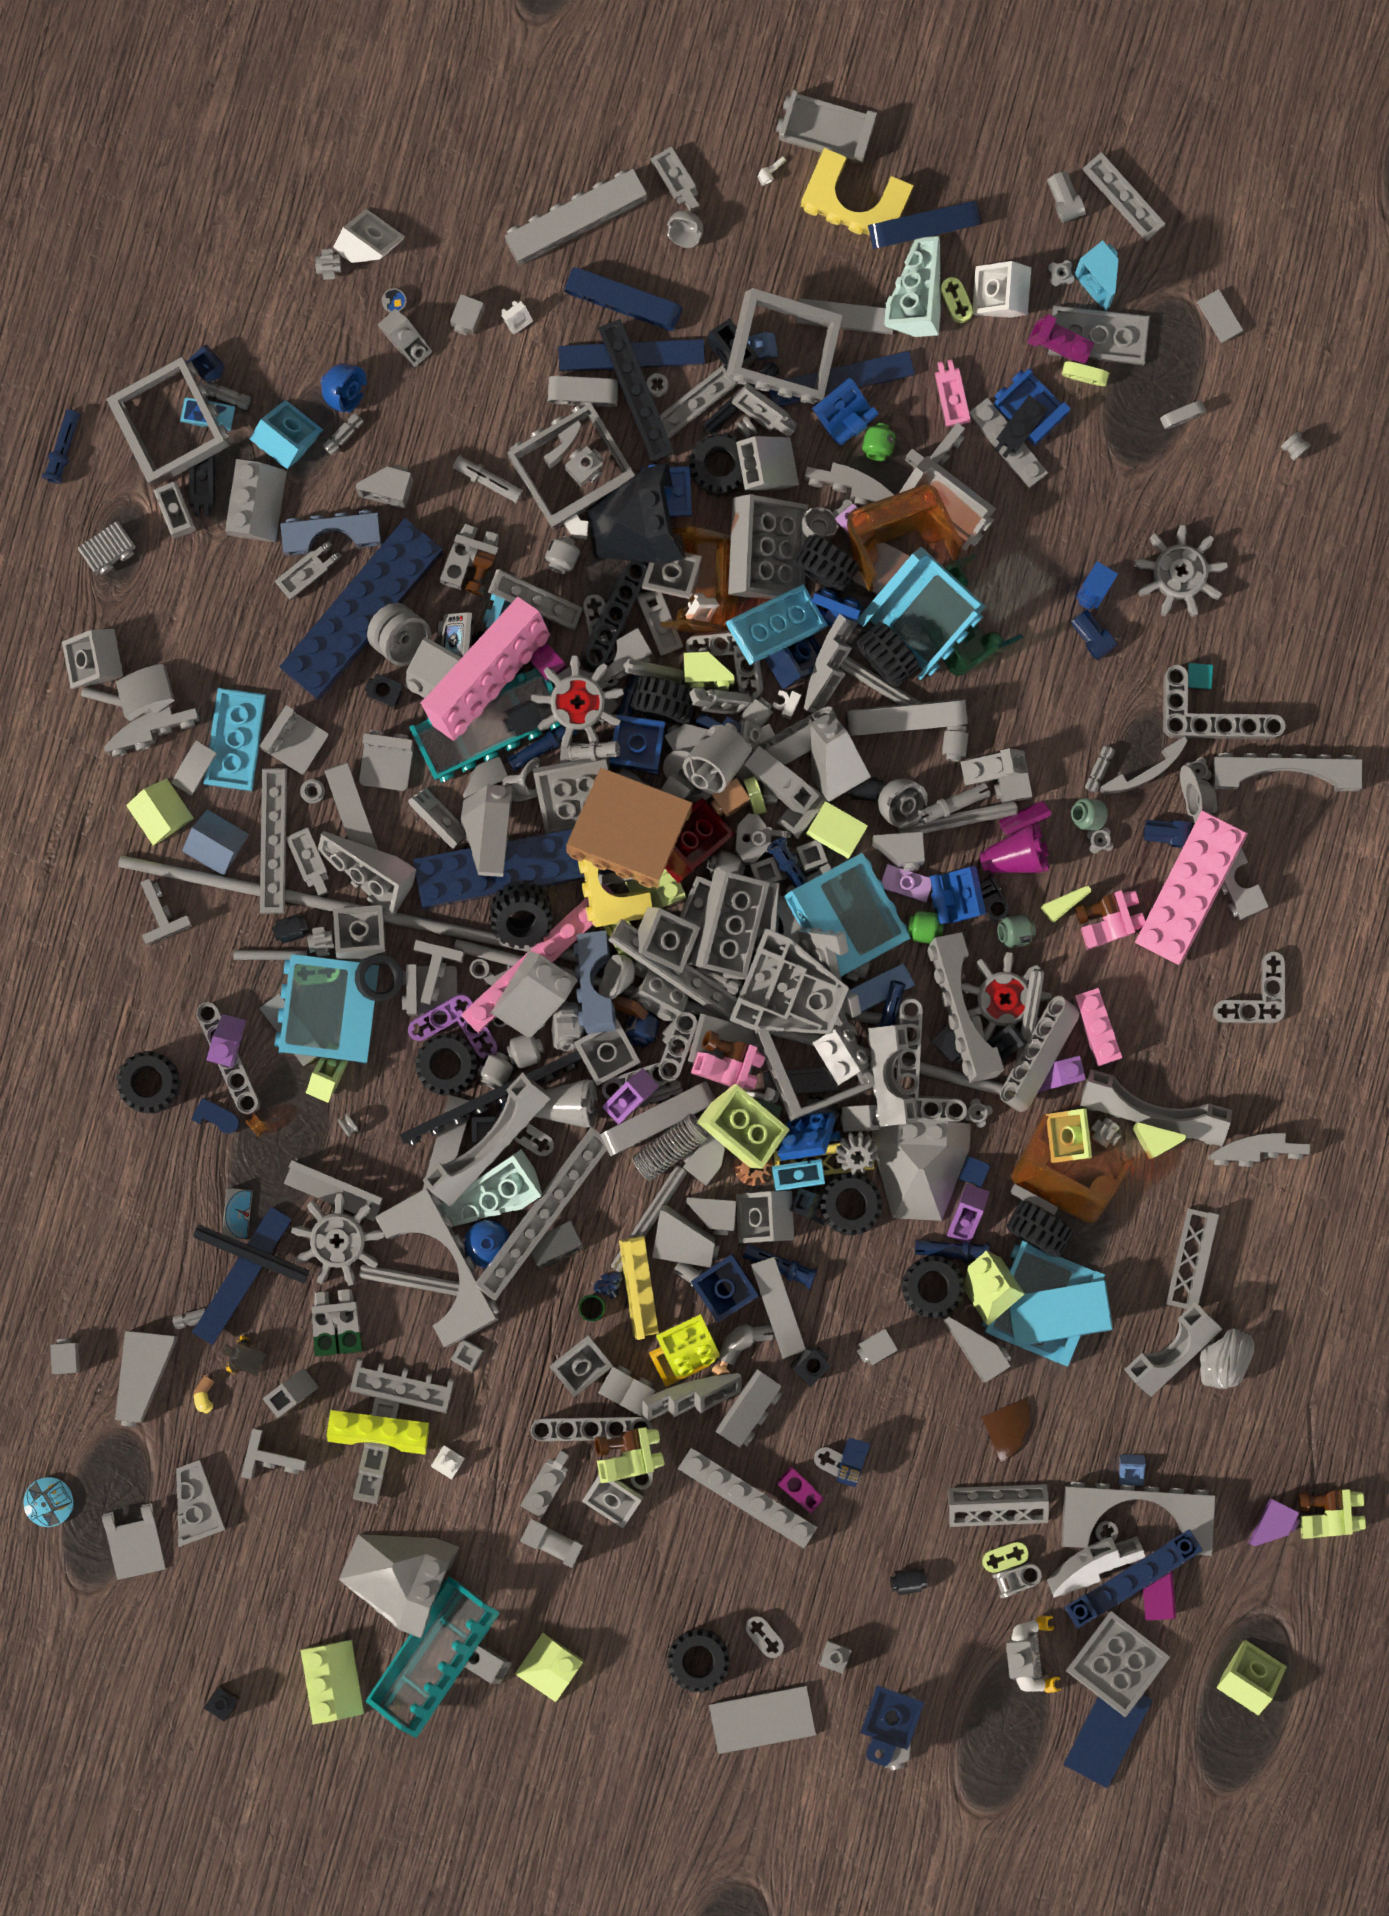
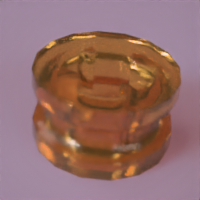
M255 1113L252 1114L251 1120H245L246 1124L258 1137L261 1136L262 1131L268 1130Z

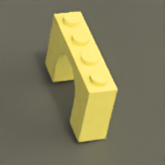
M824 148L801 200V207H804L805 212L817 216V214L827 217L826 220L835 225L841 223L849 226L848 229L860 235L862 232L869 235L867 225L901 218L911 196L913 185L891 176L880 202L873 209L866 212L850 211L840 204L835 193V187L846 164V157Z
M586 860L578 861L580 873L585 875V883H582L583 894L589 900V907H586L587 919L592 921L594 926L600 927L616 924L621 919L626 922L643 919L647 907H652L651 895L646 889L623 894L609 893L602 888L599 882L598 868Z

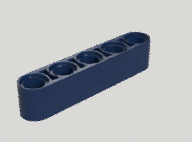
M976 200L867 226L872 248L877 249L981 225L982 221Z
M572 267L563 290L565 293L669 331H675L683 310L682 306L672 301Z

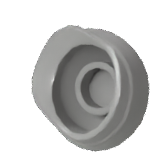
M613 955L607 961L599 984V994L601 996L614 999L634 982L635 967L631 958L624 955Z

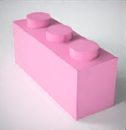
M1099 988L1074 996L1073 1000L1075 1006L1079 1008V1018L1096 1067L1120 1060L1122 1055Z

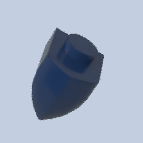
M207 344L187 360L188 362L192 361L203 382L215 381L223 374V362Z

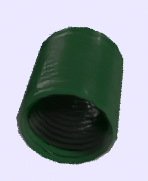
M590 1294L581 1299L578 1310L583 1319L595 1322L604 1316L606 1305L601 1297ZM590 1297L598 1298L603 1305L601 1315L595 1319L585 1317L582 1312L583 1302Z

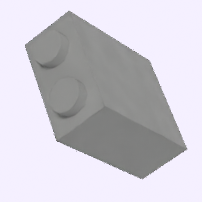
M754 436L736 442L745 490L781 491L799 485L790 437Z

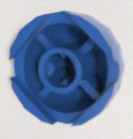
M347 363L337 364L328 370L321 379L322 396L328 406L343 413L352 412L359 405L364 393L359 392L362 385L366 386L365 371L360 367Z
M494 1220L476 1222L468 1229L464 1236L465 1254L467 1257L471 1256L476 1266L487 1268L510 1237V1233L504 1225Z

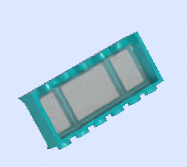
M536 668L525 674L521 673L515 676L512 681L508 682L500 690L499 695L488 703L482 714L475 718L468 725L467 730L462 735H459L455 741L433 727L429 718L416 726H410L409 728L434 780L440 779L441 783L455 777L453 773L460 769L463 772L469 771L476 767L475 762L483 758L485 762L499 756L497 752L504 748L510 751L520 746L519 741L527 737L531 741L543 735L538 727L518 737L512 735L511 732L507 733L502 723V720L505 719L502 712L527 700L531 701V695L533 694L552 695L554 688L551 682H547ZM534 702L541 721L553 714L550 704ZM556 722L550 728L554 730L562 725Z
M449 1576L437 1593L430 1610L431 1617L422 1638L411 1634L408 1636L366 1699L370 1706L399 1730L415 1738L418 1737L500 1614L499 1611L483 1601L465 1585Z

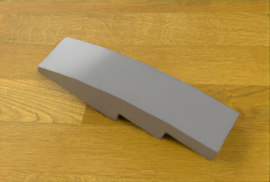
M839 614L826 636L808 685L804 709L814 713L824 708L845 676V673L839 668L852 649L846 644V641L858 624L855 619Z
M348 762L325 769L324 771L348 840L378 850Z
M772 1257L752 1264L751 1267L782 1358L803 1352L805 1346L775 1258Z
M739 1373L711 1376L660 1391L642 1400L643 1416L647 1421H650L669 1411L673 1417H676L693 1407H696L702 1413L740 1393L742 1376Z
M375 1398L371 1415L396 1419L399 1403ZM371 1442L364 1443L359 1474L353 1495L354 1500L373 1504L378 1503L390 1451L389 1445Z

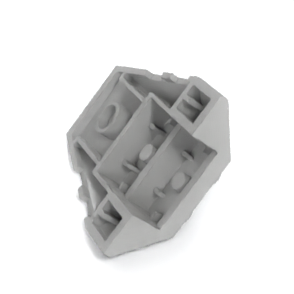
M766 928L729 1021L752 1030L831 1034L849 987L792 939Z
M917 1120V1123L880 1127V1130L872 1131V1142H875L877 1145L875 1152L878 1158L876 1161L892 1218L942 1221L970 1149L971 1124Z
M358 1534L339 1581L362 1600H365L398 1630L422 1638L431 1617L430 1610L447 1570H450L459 1547L437 1538Z

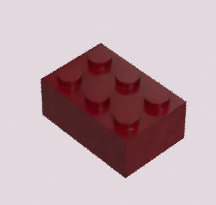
M703 798L692 806L690 817L688 820L686 819L665 867L666 871L677 883L681 882L735 835Z

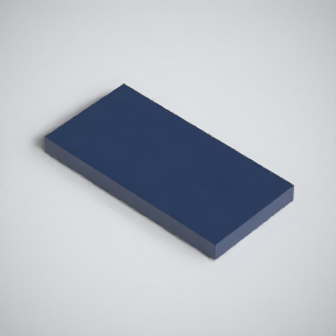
M1143 1694L1129 1714L1124 1717L1097 1696L1063 1765L1108 1788L1153 1699Z

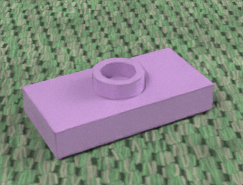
M889 864L886 866L882 879L884 890L924 903L927 902L932 887L929 877L904 871V869Z

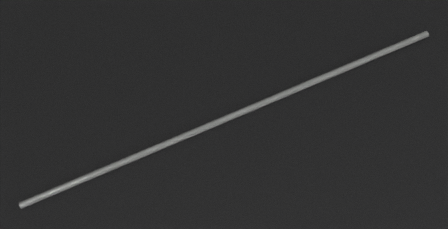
M123 855L119 859L118 867L260 896V884ZM285 889V902L332 912L333 909L363 906ZM383 912L385 923L528 952L533 948L529 947V945L524 946V949H519L517 945L514 948L509 947L508 942L505 944L501 943L500 937L496 938L493 932L397 912L391 918ZM569 948L559 958L579 963V957H575L574 949ZM741 984V988L739 992L736 994V996L740 995L741 990L743 988V984ZM867 1010L851 1020L877 1025V1023H880L882 1013ZM848 1013L845 1014L847 1019H851ZM899 1017L896 1018L895 1025H899Z

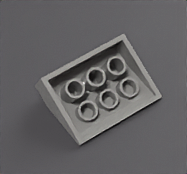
M751 494L733 498L728 594L749 598L773 599L800 585H805V574L795 566L793 559L807 539L803 533L801 523L804 514L808 511L809 505Z

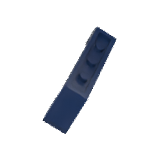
M1188 1529L1163 1547L1064 1608L1078 1629L1202 1552L1203 1549L1192 1531Z

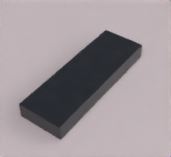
M827 1067L785 1070L795 1094L838 1091V1084ZM763 1072L764 1094L767 1087L777 1091L770 1072Z

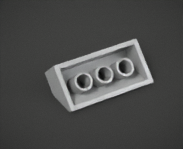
M717 869L714 870L691 965L742 978L747 977L770 885L769 882Z

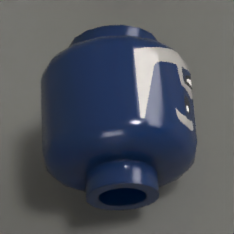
M648 1010L645 1020L633 1016L628 1018L625 1034L630 1044L644 1048L656 1040L660 1023L654 1017V1013Z

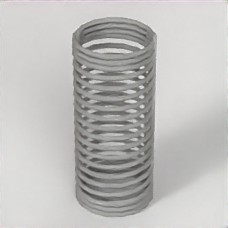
M689 1113L684 1117V1120L681 1119L680 1122H677V1125L670 1127L667 1133L664 1132L663 1135H660V1138L657 1137L656 1140H653V1143L651 1142L650 1145H646V1148L633 1155V1162L643 1177L649 1181L654 1180L661 1172H664L668 1167L678 1162V1159H682L685 1154H689L692 1149H695V1147H698L699 1144L708 1139L707 1131L697 1124L699 1119Z

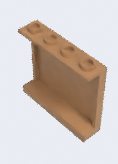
M600 767L566 844L567 853L577 861L586 860L591 862L598 869L606 870L607 868L612 870L621 878L629 879L630 877L638 880L639 884L644 887L652 888L653 886L659 888L661 876L686 819H689L692 812V802Z

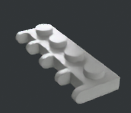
M358 1357L350 1392L447 1413L454 1379L449 1378L447 1387L431 1384L432 1374H427L426 1382L407 1378L409 1369L406 1368L403 1369L401 1377L383 1373L385 1363H379L378 1371L361 1368L363 1358Z

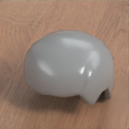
M677 211L670 217L667 223L669 226L667 236L675 244L683 248H693L698 245L704 229L702 221L696 214L690 211Z
M823 507L810 508L803 516L801 524L806 537L813 535L829 541L838 530L836 516L829 509Z

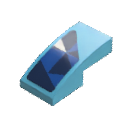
M185 398L180 422L200 427H209L196 400ZM208 401L209 404L213 403L218 410L219 416L216 418L219 424H223L227 431H230L235 407Z

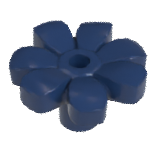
M618 1272L611 1273L610 1276L608 1273L601 1275L602 1280H597L594 1284L593 1289L595 1293L603 1292L604 1295H609L610 1298L617 1297L619 1295L617 1289L620 1287L619 1283L623 1281V1276Z

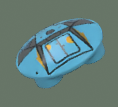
M52 1477L41 1478L33 1482L27 1489L24 1496V1509L27 1516L35 1524L43 1527L57 1526L64 1522L73 1510V1496L69 1487L61 1480Z

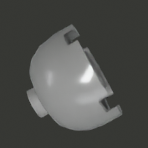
M907 778L895 779L889 782L882 789L878 800L879 811L883 818L893 826L901 827L902 829L915 825L922 818V816L919 817L918 811L923 809L924 805L927 806L928 803L927 792L924 787Z

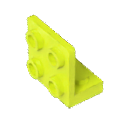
M701 1314L656 1335L676 1377L687 1376L695 1368L702 1365H710L716 1361V1358L720 1357Z

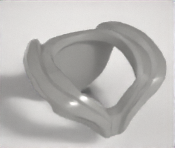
M534 757V759L529 761L520 775H510L502 780V786H512V801L519 802L538 797L537 788L528 789L525 784V779L529 772L540 765L538 757Z

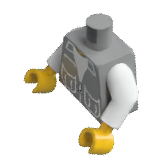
M1040 1615L1036 1621L1032 1620L1016 1625L1012 1635L1006 1642L1010 1679L1016 1680L1019 1688L1023 1691H1045L1046 1693L1061 1691L1060 1688L1057 1689L1054 1685V1682L1060 1680V1678L1051 1677L1043 1680L1037 1632L1038 1630H1054V1626H1048V1620L1052 1619V1616Z

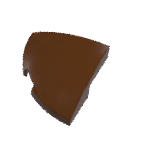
M1027 1398L982 1416L1000 1462L1011 1457L1023 1444L1026 1430L1030 1426V1408Z

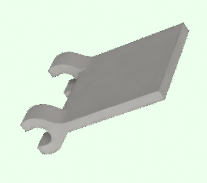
M152 1503L142 1505L141 1513L144 1520L116 1526L113 1512L104 1513L102 1516L117 1580L166 1569Z

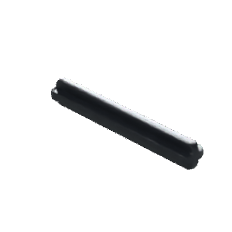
M771 361L759 373L775 377L780 369ZM748 383L755 388V384ZM736 394L704 423L703 427L709 434L716 432L739 410L738 407L732 404Z

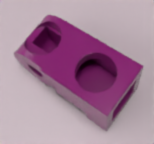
M791 1466L776 1482L810 1513L824 1500L814 1487Z

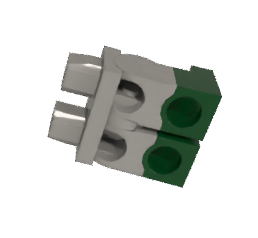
M351 1289L338 1290L339 1304L331 1305L329 1292L315 1293L314 1306L311 1309L314 1355L316 1357L339 1355L336 1330H338L340 1354L364 1352L358 1303L354 1302Z

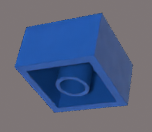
M616 715L621 722L619 726L614 728L613 741H618L620 755L619 757H610V767H624L625 769L658 774L665 722Z

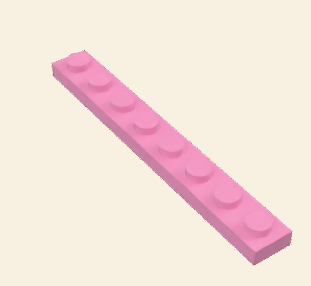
M605 884L601 885L605 891L614 894ZM588 897L559 922L547 937H543V941L540 944L537 943L530 951L542 955L552 963L556 962L577 942V934L586 933L594 926L592 921L587 919L586 907H589ZM527 953L462 1013V1017L478 1034L496 1018L490 1012Z

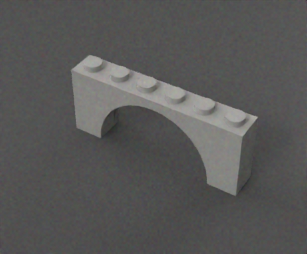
M426 1188L377 1215L375 1218L386 1239H393L408 1233H423L439 1240L453 1255L459 1271L458 1294L449 1312L433 1325L442 1345L450 1347L499 1320L500 1318L497 1313L500 1310L494 1300H490L484 1292L474 1285L478 1280L474 1271L477 1269L476 1264L471 1256L467 1257L462 1248L465 1247V1244L459 1234H454L451 1228L454 1224L447 1212L443 1213L439 1206L442 1204L441 1199Z
M1071 1482L1070 1486H1064L1061 1546L1088 1548L1092 1529L1104 1512L1120 1502L1141 1499L1154 1502L1166 1509L1176 1520L1182 1533L1190 1529L1203 1549L1197 1555L1212 1556L1215 1496L1209 1495V1490L1194 1489V1494L1184 1493L1183 1488H1169V1492H1159L1160 1487L1145 1486V1491L1135 1490L1134 1485H1120V1489H1110V1484L1095 1483V1488L1085 1487V1482Z

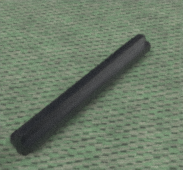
M198 1225L194 1231L193 1237L300 1283H305L308 1279L310 1271L202 1225Z

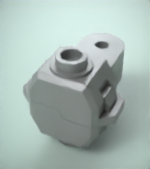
M565 1000L550 1017L552 1041L556 1049L571 1051L576 1048L575 1041L588 1035L584 1026H580L578 1012L582 1011V1008L576 1002Z

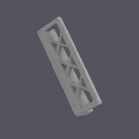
M291 1160L290 1170L284 1184L335 1205L334 1200L337 1193L343 1192L345 1210L357 1214L361 1207L369 1203L372 1208L364 1218L375 1222V1217L378 1215L384 1202L383 1198Z
M1187 1208L1166 1300L1167 1305L1188 1309L1195 1301L1199 1304L1219 1214ZM1192 1215L1205 1218L1204 1227L1196 1233L1190 1226ZM1188 1229H1189V1231L1191 1232L1192 1235L1187 1238ZM1202 1232L1201 1240H1199L1197 1235ZM1194 1237L1199 1245L1197 1253L1189 1257L1184 1249L1185 1242ZM1184 1254L1187 1259L1181 1262L1182 1256ZM1194 1257H1196L1195 1265L1191 1260ZM1189 1262L1194 1270L1193 1275L1184 1281L1179 1274V1269L1181 1265ZM1178 1277L1181 1283L1176 1286ZM1191 1280L1190 1288H1188L1186 1283ZM1182 1285L1188 1293L1186 1304L1172 1301L1174 1291Z
M1047 1484L948 1488L950 1527L1048 1523L1049 1498ZM1033 1509H1043V1515H1032L1029 1512ZM1008 1510H1015L1018 1512L1014 1516H1007L1006 1514H1004ZM983 1511H991L993 1513L989 1517L980 1515ZM955 1512H966L968 1514L965 1518H955Z

